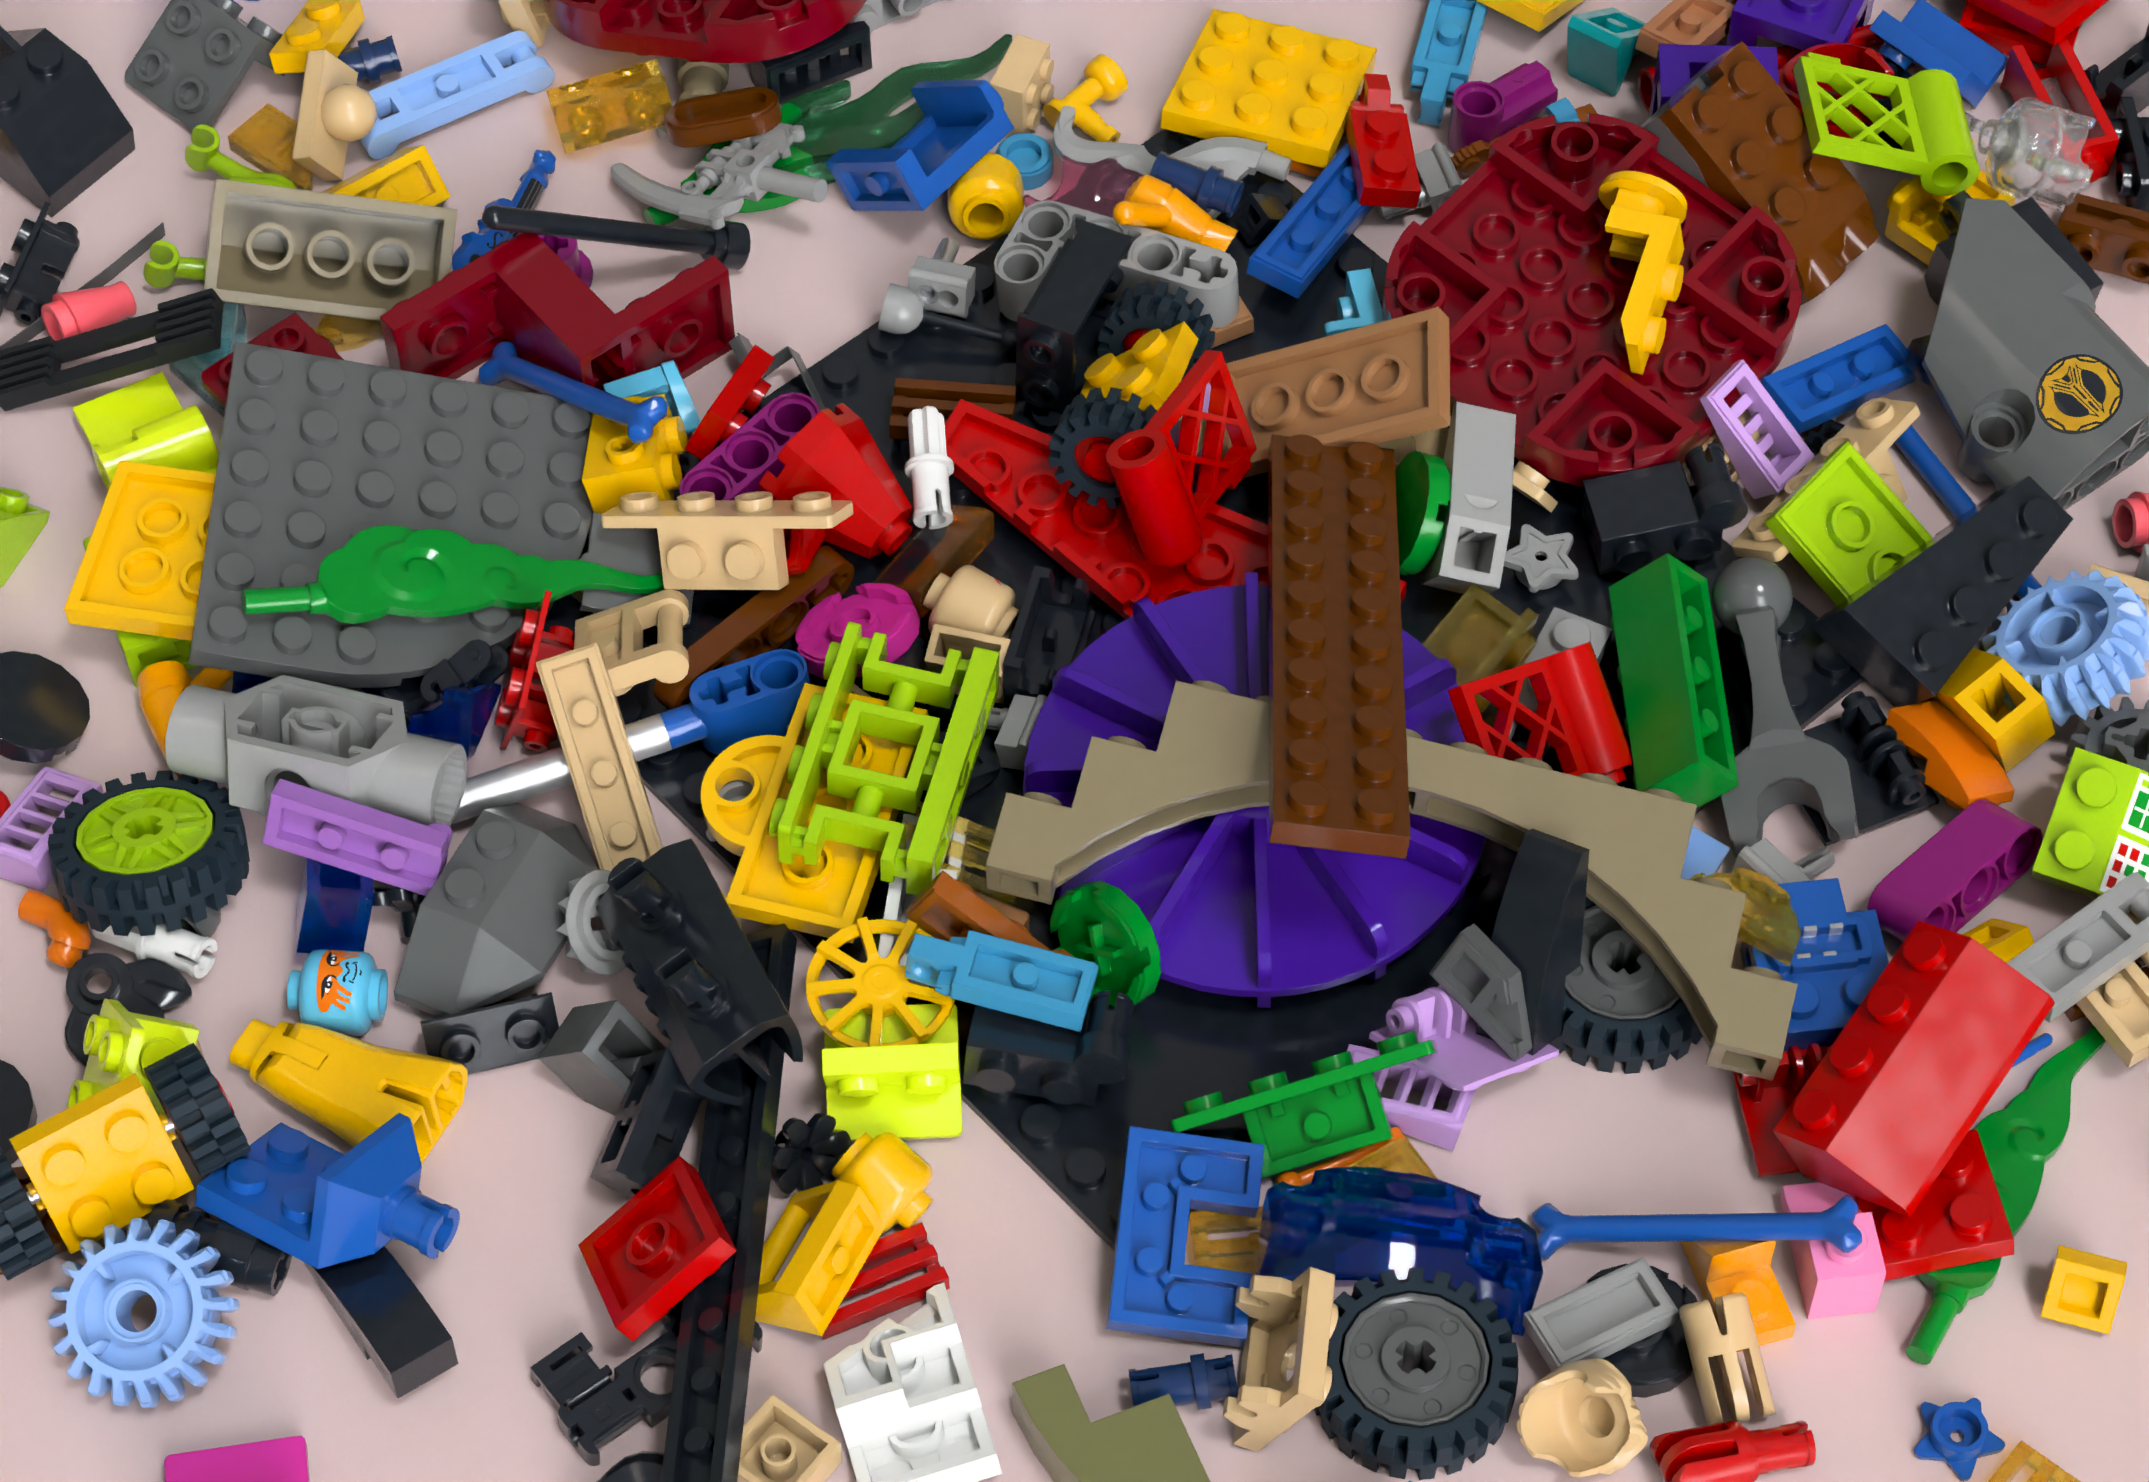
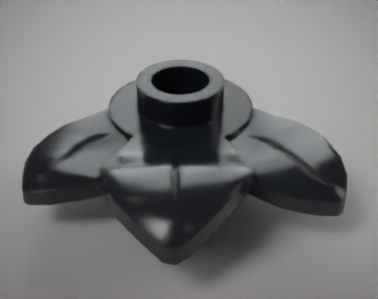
M89 954L73 965L66 980L67 995L73 1006L65 1026V1038L68 1047L75 1058L86 1067L89 1055L84 1054L83 1051L85 1030L90 1017L93 1014L100 1015L105 998L119 1001L128 1012L165 1019L162 1010L176 1007L192 997L191 987L177 970L165 962L156 959H142L126 964L123 960L112 954ZM102 974L110 977L112 983L106 992L95 994L87 989V984L93 976Z

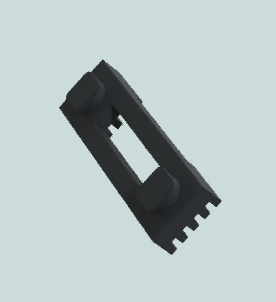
M213 288L159 303L157 308L159 311L57 341L48 336L0 350V407L4 411L12 410L220 349L224 302ZM154 336L157 341L156 343L61 370V364Z

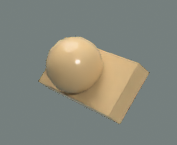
M326 49L308 51L292 159L327 182L343 180L348 142L362 139L371 132L377 120V108L369 92L362 87L356 86L358 72Z

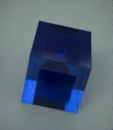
M305 857L296 907V952L309 954L313 950L319 949L364 952L374 900L373 879Z

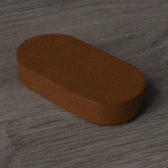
M748 87L686 99L673 105L664 116L669 141L675 146L684 148L699 147L761 135L775 128L782 120V112L777 94L765 87Z

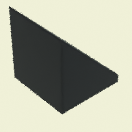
M1250 193L1231 220L1247 244L1253 245L1267 238L1289 210L1279 196Z

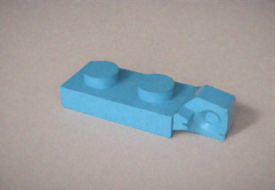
M1476 0L1429 1L1410 74V91L1421 93V106L1417 122L1440 126L1447 98L1453 99L1455 90L1460 85L1469 82L1488 6Z
M971 930L968 931L967 937L952 936L949 942L915 933L907 956L905 977L935 987L936 992L950 996L952 999L1081 1032L1099 966L1094 962Z

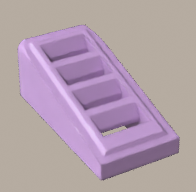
M1744 359L1736 361L1700 398L1741 482L1753 499L1779 493L1785 484L1814 456ZM1737 387L1741 397L1729 407L1724 398ZM1748 409L1751 418L1742 425L1738 417ZM1758 429L1761 438L1755 442L1751 435ZM1767 450L1771 455V458L1769 460L1764 455V453Z
M46 766L39 771L0 818V878L42 892L45 891L53 877L48 838L49 834H53L52 825L57 818L41 813L39 810L44 806L62 812L58 817L65 818L64 809L71 803L70 801L49 795L52 788L74 795L75 797L72 801L83 804L82 794L92 788L103 793L102 785ZM31 824L48 830L42 834L28 828ZM23 841L34 845V847L28 850L18 847V845Z
M1349 1044L1347 1051L1351 1052L1354 1063L1380 1055L1378 1050ZM1407 1062L1374 1072L1380 1093L1386 1079L1398 1083L1393 1099L1381 1097L1390 1127H1399L1404 1134L1453 1152L1476 1090L1462 1092L1451 1089L1444 1085L1441 1079L1415 1064ZM1411 1088L1423 1092L1419 1105L1406 1103ZM1436 1097L1449 1102L1446 1111L1433 1109Z

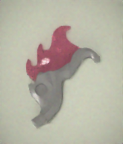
M1064 106L1055 123L1053 132L1054 149L1063 160L1061 184L1057 191L1045 200L1057 201L1114 218L1113 209L1115 205L1124 201L1128 189L1137 179L1145 174L1150 175L1157 157L1148 153L1144 145L1098 142L1079 138L1072 129L1075 121V109L1072 106ZM1216 137L1201 140L1169 155L1207 170L1212 165L1224 170V176L1234 180H1242L1246 175H1255L1258 171L1284 182L1292 165L1291 159L1267 150L1268 143L1239 137ZM1030 195L1023 196L1025 207L1040 201ZM1211 209L1208 214L1212 219H1215L1221 212Z

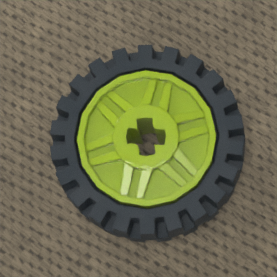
M171 770L157 771L155 780H147L145 772L131 774V784L123 785L119 778L105 782V793L102 794L92 788L82 794L83 804L72 801L64 809L65 818L57 817L52 825L53 834H49L48 847L52 873L62 905L67 912L71 911L73 919L80 924L89 921L91 929L102 933L111 925L114 935L128 936L131 929L138 926L140 936L155 935L156 925L165 924L167 931L171 932L182 929L181 919L184 917H188L195 924L207 918L206 906L219 911L227 905V894L236 896L242 888L241 879H247L249 873L248 862H250L240 808L229 805L228 790L225 787L219 789L217 782L203 779L198 782V778L183 774L177 780H174Z

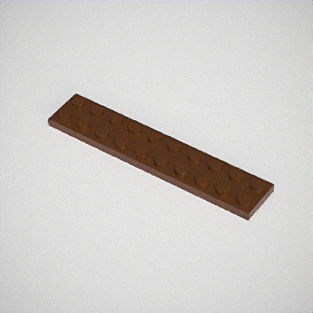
M1272 434L1268 452L1269 843L1406 859L1411 834L1394 449L1380 448L1367 442L1354 443L1349 447L1322 445L1318 439L1308 435H1293L1290 437Z

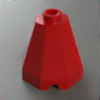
M844 403L836 405L835 412L826 408L813 417L785 444L776 457L784 464L779 476L775 477L767 470L758 483V491L771 492L773 500H793V497L797 494L813 491L829 492L831 500H851L854 514L835 527L825 529L824 541L868 559L879 555L882 551L888 556L893 554L907 540L913 529L908 524L912 514V505L864 422Z

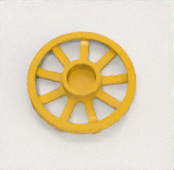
M867 917L857 919L855 924L839 930L826 941L822 940L817 946V951L810 962L806 976L808 1006L821 1029L835 1041L846 1047L921 1044L934 1035L949 1017L955 999L936 992L935 988L910 983L911 979L905 977L906 966L900 965V961L910 942L913 941L915 933L929 937L932 936L918 928V924L910 920L904 923L888 919L868 920ZM872 934H893L899 936L888 957L881 958L879 956ZM860 937L867 962L861 963L838 948ZM827 960L836 963L853 974L851 979L818 981L821 970ZM853 993L855 995L849 1003L830 1019L823 1012L818 998L822 995ZM907 997L930 1001L941 1006L934 1019L926 1027L922 1025L906 1005ZM860 1010L872 1016L869 1042L852 1038L840 1031ZM897 1013L910 1030L912 1036L901 1041L881 1043L883 1018Z

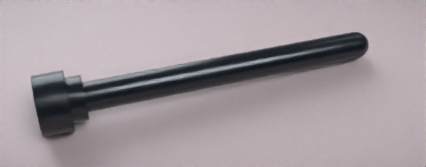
M498 205L487 207L482 214L484 225L493 230L701 254L704 260L715 255L728 269L739 270L745 265L750 252L749 230L744 223L725 221V226L718 230L712 229L711 226L698 230Z

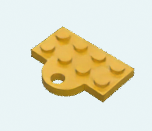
M804 683L786 736H754L741 740L721 752L711 763L703 778L701 804L707 827L715 840L726 850L741 857L726 898L734 915L774 926L785 924L792 930L830 938L839 930L855 924L857 919L862 918L880 867L882 852L826 839L817 866L804 863V856L796 854L792 865L779 862L778 838L769 836L771 814L777 798L787 799L792 784L787 781L789 763L794 747L796 745L806 746L810 731H806L805 724L811 697L814 693L824 694L826 688ZM850 693L841 721L844 722L851 699L887 706L888 701ZM913 707L912 712L928 715V710ZM861 734L851 766L907 778L917 746ZM828 768L824 770L805 826L806 828L809 826L816 804L852 811L855 800L827 794ZM743 780L753 785L751 793L738 801H728L719 796L722 787L731 781ZM881 806L877 818L895 822L899 810Z

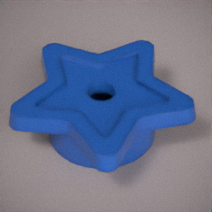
M1971 1398L1965 1403L1951 1402L1943 1406L1924 1402L1920 1406V1413L1927 1433L1915 1447V1456L1920 1460L1944 1461L1961 1481L1966 1482L1971 1478L1977 1458L2000 1453L2005 1447V1442L1988 1430L1987 1420L1981 1412V1402L1977 1398ZM1955 1432L1962 1435L1963 1440L1955 1442L1951 1439L1950 1435Z

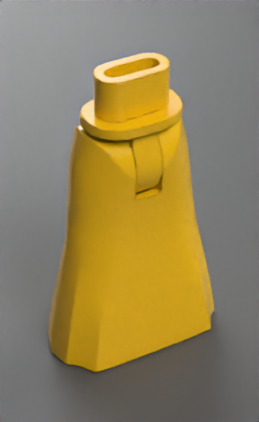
M254 1019L248 1024L234 1044L229 1057L231 1064L250 1071L249 1076L252 1082L262 1086L286 1105L328 1128L353 1147L398 1113L409 1117L421 1165L463 1104L468 1083V1070L461 1063L435 1056L377 1046L330 1029L296 1022L293 1025L291 1022L281 1021L278 1025L272 1026L261 1020Z

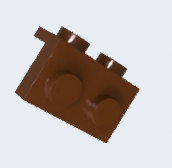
M2070 191L2057 227L2088 265L2095 270L2149 284V212Z

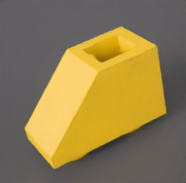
M1972 648L1936 696L1931 698L1954 713L1983 741L2005 773L2055 734L2045 698L2002 657L1976 648ZM2005 690L2016 706L2012 711L2007 708L2002 699L2005 696Z

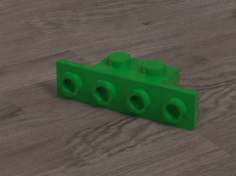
M1408 1032L1377 1042L1380 1055L1354 1063L1351 1052L1347 1051L1312 1062L1315 1076L1289 1083L1286 1071L1248 1082L1247 1086L1250 1096L1224 1103L1222 1093L1219 1091L1183 1102L1182 1105L1186 1116L1170 1120L1173 1131L1180 1133L1243 1113L1251 1142L1264 1144L1262 1178L1394 1138L1374 1072L1438 1053L1434 1040L1419 1043L1416 1032Z

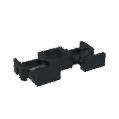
M683 1298L665 1315V1318L668 1320L664 1325L666 1333L614 1368L613 1382L610 1379L612 1375L610 1367L605 1365L599 1369L588 1355L593 1350V1346L582 1332L530 1367L533 1383L537 1387L542 1385L559 1407L560 1430L588 1465H600V1452L598 1449L642 1418L653 1428L669 1416L672 1392L667 1394L652 1393L643 1386L641 1377L649 1366L656 1363H666L675 1368ZM755 1321L752 1347L759 1353L762 1349L763 1332Z

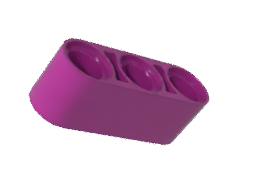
M791 392L776 397L684 476L679 488L680 495L707 491L715 494V500H735L737 495L758 491V483L767 470L775 477L779 476L784 464L776 457L785 444L820 412L818 404L813 398L803 393Z
M1986 798L1978 799L1884 877L1871 894L1867 910L1876 909L1880 928L1903 942L1918 920L1957 932L2029 870L2035 862L2042 844L2043 835L2041 829Z

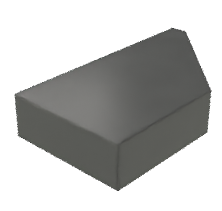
M1472 924L1459 933L1429 974L1515 1062L1528 1054L1532 1049L1521 971L1475 924Z

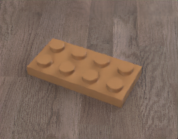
M1439 307L1226 363L1257 450L1250 458L1252 467L1243 478L1268 472V452L1272 434L1290 437L1293 435H1308L1318 439L1322 445L1349 447L1358 442L1377 445L1450 426L1449 317ZM1226 427L1221 459L1232 446Z

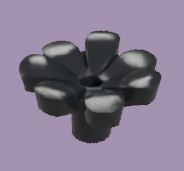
M373 887L374 892L369 893L372 906H388L395 912H401L402 937H411L420 904L426 896L399 887Z
M816 1113L807 1124L805 1121L794 1117L783 1124L782 1130L775 1139L772 1162L778 1168L773 1181L783 1193L789 1194L797 1186L800 1191L823 1185L822 1176L830 1181L837 1180L831 1174V1171L840 1159L834 1156L846 1153L851 1147V1138L846 1131L834 1129L836 1125L834 1117L823 1113Z

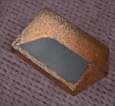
M951 504L953 512L952 523L943 528L929 529L928 521L926 526L914 536L873 583L892 584L905 590L910 596L919 618L922 619L930 610L923 606L924 599L937 576L942 572L952 577L960 567L970 565L994 539V513L980 507Z

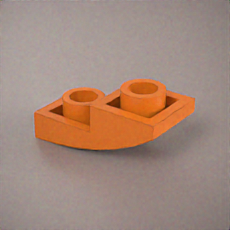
M1935 700L1889 709L1886 725L1894 727L1897 732V740H1901L1907 745V750L1910 754L1927 760L1924 771L1926 777L1925 784L1945 796V801L1948 805L1964 811L1978 799L1986 798L1995 804L2012 802L2015 790L2005 771L1983 741L1954 713Z

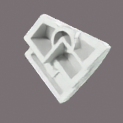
M944 1283L934 1285L926 1291L927 1303L899 1323L887 1318L870 1330L868 1336L861 1342L849 1345L823 1363L857 1482H978L1002 1474Z

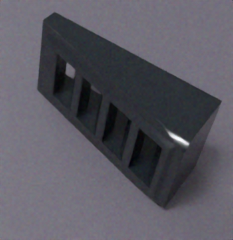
M865 21L848 23L827 39L804 50L770 60L749 62L751 80L755 87H765L774 91L778 96L779 103L783 104L872 68L870 28ZM848 47L849 54L841 55L840 50Z

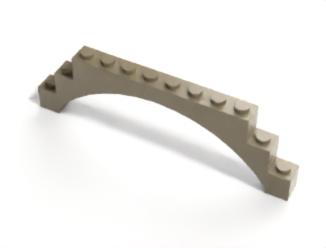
M1199 680L1194 681L1192 684L1176 681L1157 751L1148 750L1141 742L1129 737L1112 736L1108 740L1094 736L1091 737L1072 808L1062 806L1058 799L1040 792H1027L1023 796L1007 792L986 862L987 889L1051 905L1056 888L1098 860L1146 836L1198 818L1250 807L1269 806V696H1259L1256 699L1231 694L1224 686L1211 681ZM1406 728L1410 813L1480 834L1516 852L1520 848L1524 834L1532 828L1590 849L1586 897L1614 918L1653 959L1684 1001L1709 1046L1706 1065L1773 1080L1782 1060L1798 984L1784 981L1779 973L1763 967L1750 966L1745 967L1743 970L1731 968L1747 893L1734 891L1728 883L1716 878L1697 877L1693 880L1681 878L1696 812V804L1683 802L1679 795L1663 789H1648L1641 792L1621 787L1613 779L1601 774L1584 773L1574 776L1553 771L1547 763L1533 758L1523 757L1512 761L1491 756L1481 747L1471 743L1454 742L1450 745L1424 740L1420 734Z

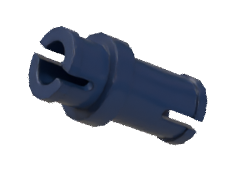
M392 35L370 43L369 38L358 40V47L344 50L338 56V59L358 72L357 82L369 79L371 85L382 82L380 78L382 75L402 71Z
M1162 151L1158 154L1150 172L1151 176L1171 184L1173 188L1179 189L1205 212L1209 213L1212 209L1230 218L1234 215L1239 205L1244 189V181L1224 176V170L1212 165L1207 170L1168 156L1167 153Z
M1204 1353L1190 1355L1191 1362L1140 1370L1128 1369L1133 1406L1166 1394H1170L1175 1407L1197 1404L1198 1410L1212 1409L1211 1401L1225 1400L1228 1396L1238 1398L1232 1354L1209 1360L1204 1359Z

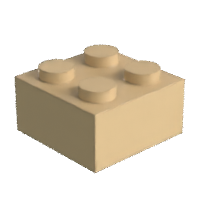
M1016 34L989 83L1001 96L1004 103L1003 109L1014 126V129L1005 138L1014 134L1029 133L1030 130L1035 131L1040 122L1043 106L1053 98L1055 87L1051 84V75L1054 69V60L1050 59V43Z
M772 1394L743 1426L737 1482H825L842 1463L841 1443Z

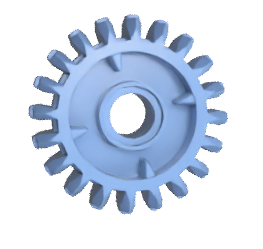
M2074 569L2061 581H2057L2049 575L2046 585L2036 590L2026 586V596L2020 601H2009L2006 605L2007 614L1998 616L1991 624L1992 633L1982 638L1984 651L2002 657L2045 698L2051 719L2062 726L2071 715L2075 714L2086 721L2089 711L2100 705L2110 710V699L2116 694H2131L2130 680L2146 676L2144 664L2149 660V615L2140 596L2134 594L2132 588L2122 583L2117 575L2105 578L2098 570H2094L2085 577H2082ZM2004 690L2005 696L2002 699L2007 708L2012 711L2016 706L2007 691Z
M133 1218L128 1226L126 1237L119 1226L108 1225L103 1229L105 1249L95 1241L85 1239L80 1243V1249L87 1260L86 1264L83 1266L72 1261H65L61 1265L65 1275L73 1278L74 1281L70 1289L54 1287L50 1291L53 1299L66 1302V1313H55L49 1316L47 1321L50 1327L67 1329L69 1335L59 1339L54 1344L53 1349L56 1354L63 1356L78 1353L67 1369L68 1375L74 1379H82L91 1374L87 1392L93 1396L102 1397L111 1389L112 1403L114 1405L127 1407L136 1395L141 1407L155 1408L159 1402L161 1390L168 1400L178 1402L185 1397L182 1377L194 1386L203 1387L208 1383V1378L200 1363L205 1360L212 1364L222 1365L226 1361V1355L221 1350L213 1347L217 1337L234 1339L237 1335L235 1327L220 1323L221 1313H232L238 1310L240 1306L238 1299L219 1297L218 1291L228 1287L234 1281L233 1275L230 1271L226 1270L209 1273L218 1262L220 1253L216 1248L210 1246L197 1251L200 1234L193 1230L185 1229L176 1237L175 1223L161 1219L151 1232L147 1220ZM150 1294L156 1303V1317L150 1327L139 1332L132 1323V1308L139 1298Z

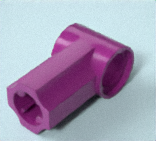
M1536 60L1530 64L1524 63L1490 83L1470 81L1460 85L1455 90L1452 100L1447 138L1450 148L1457 152L1459 148H1463L1465 145L1469 146L1478 140L1489 143L1544 112L1546 106L1556 102L1558 97V89L1551 79L1550 71Z

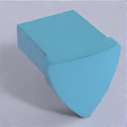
M674 360L661 363V366L603 384L605 392L623 399L631 396L644 398L665 394L672 417L680 416L682 418L686 434L695 432L700 424L690 394Z

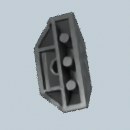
M520 803L483 809L420 904L394 990L395 1000L432 1015L443 1017L498 1002L542 981L568 940V936L556 931L565 923V914L557 903L569 896V881L584 876L586 871L598 870L576 825Z

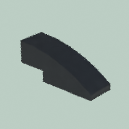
M1533 828L1524 834L1507 881L1491 941L1521 971L1532 1041V1049L1528 1054L1532 1056L1561 1035L1566 976L1577 969L1581 961L1590 849ZM1477 1023L1476 1034L1493 1040Z
M385 1246L375 1254L320 1269L303 1262L366 1359H372L397 1399L459 1364L452 1337L415 1284Z

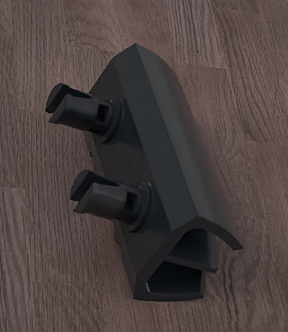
M691 838L665 846L643 862L634 857L619 862L608 876L607 883L610 887L596 906L602 922L614 945L625 952L622 956L625 966L637 974L633 981L637 989L648 996L645 1001L648 1010L660 1018L656 1024L660 1033L672 1041L668 1048L688 1087L718 1102L743 1105L742 1078L738 1057L740 1056L765 1082L771 1078L755 1039L767 1031L793 1062H803L802 1041L796 1025L698 847Z

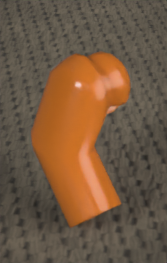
M30 889L25 893L18 908L19 918L48 930V936L52 938L51 944L46 950L48 960L54 964L72 968L82 958L83 951L90 949L92 939L88 923L80 924L73 919L71 911L67 912L61 900L34 889Z

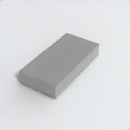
M1644 1257L1525 1312L1522 1325L1551 1371H1553L1560 1365L1572 1361L1603 1359L1677 1323L1679 1310Z

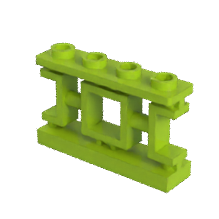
M849 621L841 643L832 641L829 645L823 670V678L828 680L824 694L814 693L811 697L805 724L806 731H810L806 746L796 745L792 752L787 781L792 784L788 798L778 797L773 807L769 825V836L778 838L779 862L792 865L796 854L804 856V863L817 866L825 840L828 839L881 851V881L894 883L895 877L906 879L907 894L917 895L941 872L999 690L1000 652L974 646L970 660L962 659V651L949 648L942 672L939 674L886 662L887 634L874 632L872 639L862 637V624ZM863 665V690L889 695L887 706L851 699L845 720L842 722L849 694L852 691L859 667ZM957 686H960L961 689L943 744L939 743L940 718L915 713L912 710L915 701L950 709ZM861 734L917 746L907 778L851 766ZM828 768L827 794L855 800L852 811L816 804L809 826L806 828L805 826L824 770ZM926 790L927 794L909 850H904L906 846L905 824L877 818L880 808L884 806L916 814L923 791Z

